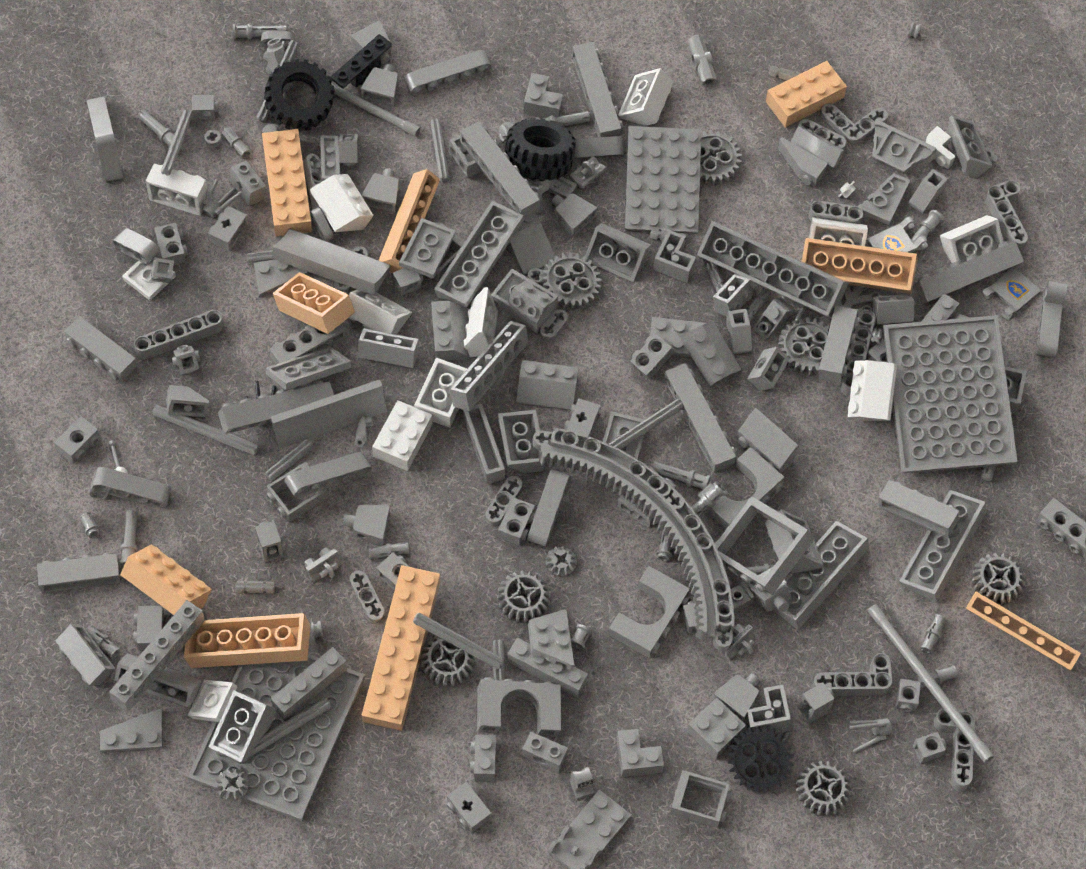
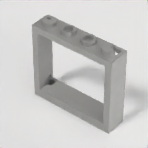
M751 497L715 543V546L723 561V565L727 566L729 572L735 576L740 574V578L748 584L754 583L755 588L760 592L767 591L773 595L815 538L806 528L756 498ZM757 513L797 536L765 579L725 555Z

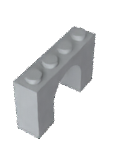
M751 447L737 459L736 468L754 484L755 493L752 497L766 504L770 500L769 496L773 493L777 494L783 488L784 476ZM711 483L697 495L696 502L701 499L703 492H707L713 487ZM722 496L715 502L716 505L714 507H709L705 512L726 530L749 499L734 501L726 496Z
M648 566L639 580L638 589L656 598L662 604L665 611L664 616L654 624L644 625L618 613L609 627L608 635L650 658L652 653L656 654L661 647L660 640L662 637L666 639L671 630L669 626L672 621L674 623L677 622L681 614L679 610L689 602L691 597L689 596L690 588Z
M491 677L480 680L477 686V732L498 733L501 727V703L509 697L517 696L527 699L534 706L537 713L538 735L545 737H557L561 731V684H555L550 681L535 683L533 680L517 682L514 679H504L502 681Z

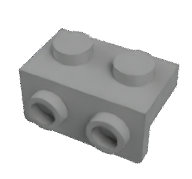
M524 281L513 288L508 304L538 322L541 320L543 312L553 306L555 299L535 288L533 284Z

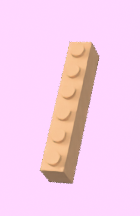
M428 169L413 174L379 258V261L390 265V273L404 269L399 266V261L421 218L425 219L440 179Z
M978 592L974 593L966 607L970 612L1070 671L1081 654Z

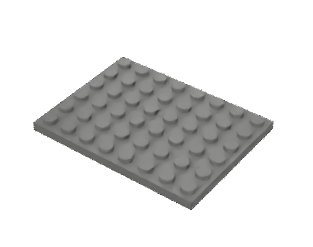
M998 315L884 325L887 362L897 364L893 410L901 474L1017 464Z
M308 654L307 661L239 665L231 682L237 686L236 691L272 706L271 698L290 683L293 678H296V675L301 674L319 658ZM347 668L343 674L316 695L318 697L314 702H308L296 712L295 715L317 703L320 698L321 700L327 698L331 708L315 717V726L302 725L292 731L294 738L290 733L288 734V737L293 740L292 742H284L281 738L249 757L243 763L209 747L219 722H212L187 776L188 780L217 790L216 779H218L220 773L228 768H238L245 772L249 779V789L240 798L241 800L302 822L364 681L365 674ZM277 711L266 733L286 722ZM305 734H308L306 737L308 745H304L302 742V737ZM311 735H313L314 737L313 744L309 743V737ZM227 779L228 787L233 786L237 788L236 779L234 781Z

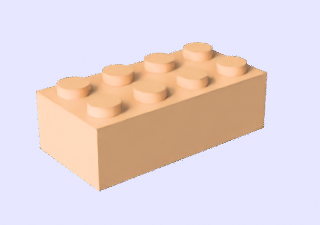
M825 61L769 89L766 103L786 128L821 110L823 105L833 104L843 99L847 86L828 61Z
M300 272L273 293L279 311L327 334L355 313L348 294Z
M152 544L128 556L120 574L173 615L186 600L202 609L212 590L203 581L196 578L187 569L181 567Z

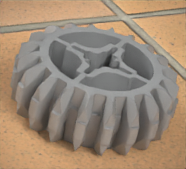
M994 553L992 557L988 554L985 559L981 558L979 563H976L974 566L975 570L972 572V583L976 584L974 590H980L979 593L981 595H985L988 599L991 598L995 603L998 600L1000 605L1004 601L1009 604L1012 599H1017L1018 594H1021L1023 591L1022 587L1025 585V581H1023L1025 574H1022L1023 567H1017L1018 561L1012 562V556L1007 559L1004 553L1000 557H998L997 553ZM984 571L990 579L988 584L984 579ZM1008 574H1010L1013 579V586L1010 584V580L1007 578Z
M523 570L520 572V575H517L514 571L513 578L507 575L506 581H502L501 587L498 588L499 595H497V600L500 601L499 608H503V614L509 613V619L516 616V622H519L520 618H523L524 623H526L529 617L530 619H534L535 615L541 617V612H546V606L550 605L549 598L551 593L547 592L549 586L544 585V579L539 580L538 574L533 577L531 571L528 572V575H524ZM516 586L517 592L508 597L507 595L510 590ZM540 595L539 601L531 607V601Z
M435 636L434 642L429 641L428 647L423 648L425 654L421 655V660H423L421 666L425 668L424 674H430V681L436 677L435 683L437 685L443 681L444 687L447 686V682H451V685L455 686V680L461 684L462 677L468 679V673L473 672L472 666L475 665V660L473 659L475 656L442 638L439 639ZM446 647L455 648V650H449ZM439 650L440 657L436 659V662L432 663L433 655ZM464 656L465 661L463 665L457 669L456 662ZM446 669L449 670V672H443L440 670Z
M821 760L818 762V766L813 762L810 764V768L804 767V773L800 772L798 776L800 779L796 782V785L799 786L796 788V793L800 794L798 799L799 801L805 800L803 807L810 805L809 811L813 812L815 808L817 809V815H820L822 810H824L826 816L829 815L830 810L833 814L837 813V808L842 810L844 804H847L849 801L847 797L851 795V791L848 790L851 788V783L847 782L849 776H842L844 769L838 771L837 764L831 767L830 761L823 765ZM824 775H828L832 779H827ZM814 776L816 785L809 790L808 780ZM821 785H824V787L826 786V787H827V790L824 791V788H823V790H822V789L820 788V786H821ZM839 786L840 795L833 800L832 790ZM815 797H821L824 801H820Z

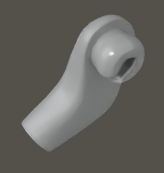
M361 417L355 437V445L357 447H362L367 442V427L373 426L372 417Z

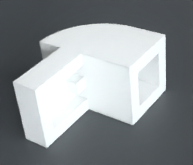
M938 126L928 134L925 142L936 147L937 151L926 160L930 163L935 159L940 166L949 169L955 159V155L946 149L951 136Z

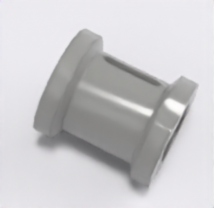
M577 624L576 632L573 638H571L572 647L584 650L585 643L593 631L585 625Z

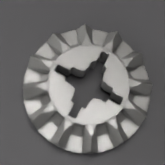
M555 546L546 556V566L555 575L565 576L572 573L576 568V555L572 552V549L565 548V546ZM566 555V557H565V562H566V563L561 562L560 564L557 565V563H558V557H559V558H562V557H564V556Z
M228 768L226 771L221 772L218 779H216L217 792L226 800H238L247 793L249 779L245 772L238 768ZM227 779L231 781H234L236 779L237 788H234L233 786L228 787L229 783Z

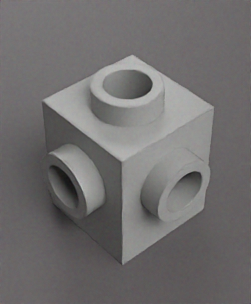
M183 345L173 351L175 356L172 358L174 368H178L181 374H190L199 369L198 362H200L198 351H194L192 346Z

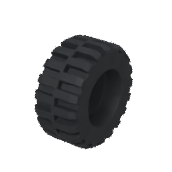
M298 58L293 59L292 62L284 61L282 66L278 65L274 72H271L265 87V107L269 109L270 117H275L276 123L278 125L284 124L285 129L288 130L292 127L298 129V131H301L302 128L307 131L311 130L312 126H319L321 121L327 118L334 102L335 89L331 85V77H327V71L324 68L320 70L318 68L319 64L316 62L313 64L308 63V59H303V62H299ZM292 81L307 83L316 94L315 103L307 109H297L290 106L282 95L284 86Z
M531 118L530 120L518 121L508 130L504 152L508 155L512 165L517 166L522 177L526 176L532 180L539 179V181L547 179L551 181L566 175L572 168L576 142L570 130L565 129L562 124H557L552 120L547 121L543 118Z

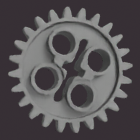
M710 130L707 135L703 131L701 136L700 181L704 179L705 184L711 181L712 185L717 180L722 184V179L728 182L729 176L733 178L735 172L738 173L741 166L742 154H740V148H737V142L732 143V137L726 138V133L720 136L719 131L715 135Z
M569 252L568 257L564 253L561 254L560 258L555 255L554 261L550 259L542 271V287L558 295V305L563 303V308H566L567 305H570L571 309L574 308V305H577L579 309L582 304L587 306L589 302L592 303L594 301V297L597 298L598 291L601 288L600 272H595L597 266L591 267L592 261L585 262V256L579 259L578 253L575 257H572L571 252Z
M808 317L805 322L800 318L798 323L792 320L791 325L787 324L785 330L782 329L778 339V348L790 358L787 367L793 365V371L799 368L801 374H803L804 370H807L808 375L811 374L812 370H814L815 374H818L830 326L823 327V321L817 324L816 318H814L813 322H810Z

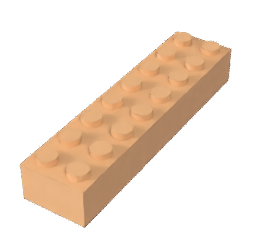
M401 565L362 712L363 722L402 731L428 633L427 630L414 624L413 619L417 613H421L431 619L441 582L439 573Z

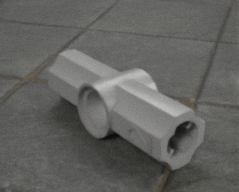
M699 34L693 35L688 39L692 55V65H695L694 70H697L701 85L705 87L712 86L717 81L713 69L712 55L710 51H707L703 36H699Z

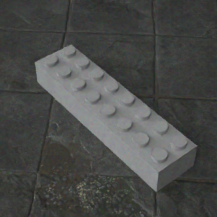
M714 221L711 222L697 253L698 256L829 317H833L835 305L839 306L849 284Z

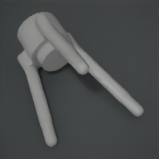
M215 179L207 197L202 202L205 205L202 210L208 216L214 218L216 214L218 215L224 208L242 195V192H238L223 205L221 204L236 190L234 187L219 202L215 199L210 201L219 181Z
M888 718L849 722L850 725H854L849 727L850 730L872 728L873 734L878 735V737L855 748L853 750L854 753L881 740H886V735L892 733L891 723Z

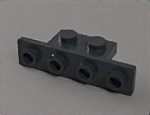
M378 34L331 76L332 81L341 88H345L350 83L355 87L364 84L372 69L381 67L380 56L392 47V43L381 34Z

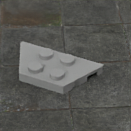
M877 119L875 120L873 159L905 174L936 153V147Z
M561 610L529 620L528 631L531 654L544 658L553 664L556 661L567 665L566 669L573 671L574 659L567 611Z

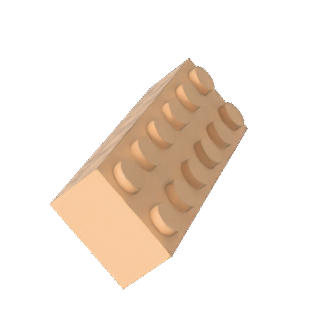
M298 129L262 133L275 237L285 236L289 229L301 233L312 232Z
M811 238L805 239L802 262L849 283L848 285L912 294L918 261L917 254Z
M304 613L205 620L186 642L184 659L191 668L307 661L311 624Z

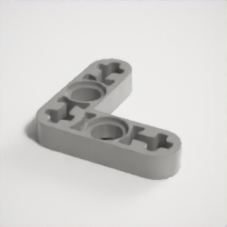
M830 103L823 105L820 113L822 119L839 135L843 136L849 144H857L875 131V122L873 120L876 119V115L883 116L882 118H877V120L886 123L888 116L885 109L876 108L854 124L835 105ZM842 121L846 126L839 127L836 123ZM862 124H869L871 128L864 129ZM857 133V136H856V137H855V136L850 137V134L854 135V134Z

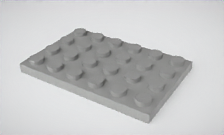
M629 126L625 231L651 232L652 228H656L659 231L671 230L676 233L698 234L701 129Z

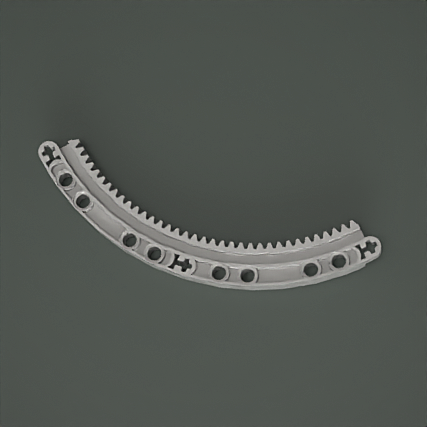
M553 427L552 432L537 431L533 436L532 444L536 449L541 450L539 457L541 466H544L547 462L549 467L555 464L556 469H559L562 465L564 471L569 467L571 473L578 470V475L584 472L585 478L592 475V481L598 478L599 484L606 482V488L612 485L613 492L618 489V495L626 494L625 500L631 498V504L638 503L637 509L643 508V514L649 513L648 519L654 518L652 524H659L657 529L663 530V536L668 535L666 541L672 542L670 547L676 548L674 553L679 554L678 561H682L681 567H685L684 574H688L687 581H690L689 588H692L691 594L694 595L692 601L695 602L694 609H696L695 616H697L695 623H697L695 637L700 640H704L705 637L713 638V645L716 649L720 651L729 649L733 639L734 608L730 584L723 561L712 537L686 500L659 474L641 461L614 446L565 429ZM539 438H543L544 442L539 443ZM687 525H693L695 528H690ZM716 589H721L723 593L717 592ZM719 611H725L727 615H723ZM722 634H725V644H721L720 638Z

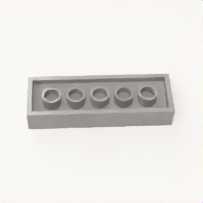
M492 201L434 288L437 297L455 302L467 308L524 221V215Z
M289 229L285 236L273 246V259L374 296L390 271V265L292 229Z
M380 380L272 416V431L279 449L359 422L362 416L373 417L387 412L382 383Z
M952 490L948 492L943 503L952 505L959 510L957 525L949 538L928 529L899 581L903 587L924 596L936 604L987 512L984 501Z
M835 521L816 543L824 566L819 569L795 574L790 572L785 578L792 597L788 601L789 608L784 612H780L777 608L773 609L774 612L797 630L800 629L869 549L868 538L838 521Z

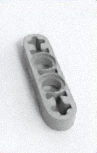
M309 154L303 160V167L312 210L320 207L310 189L321 183V160L317 155ZM312 175L316 176L319 181H316Z

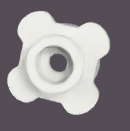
M854 181L851 184L846 182L840 188L842 193L839 197L843 195L847 198L856 189L852 185Z

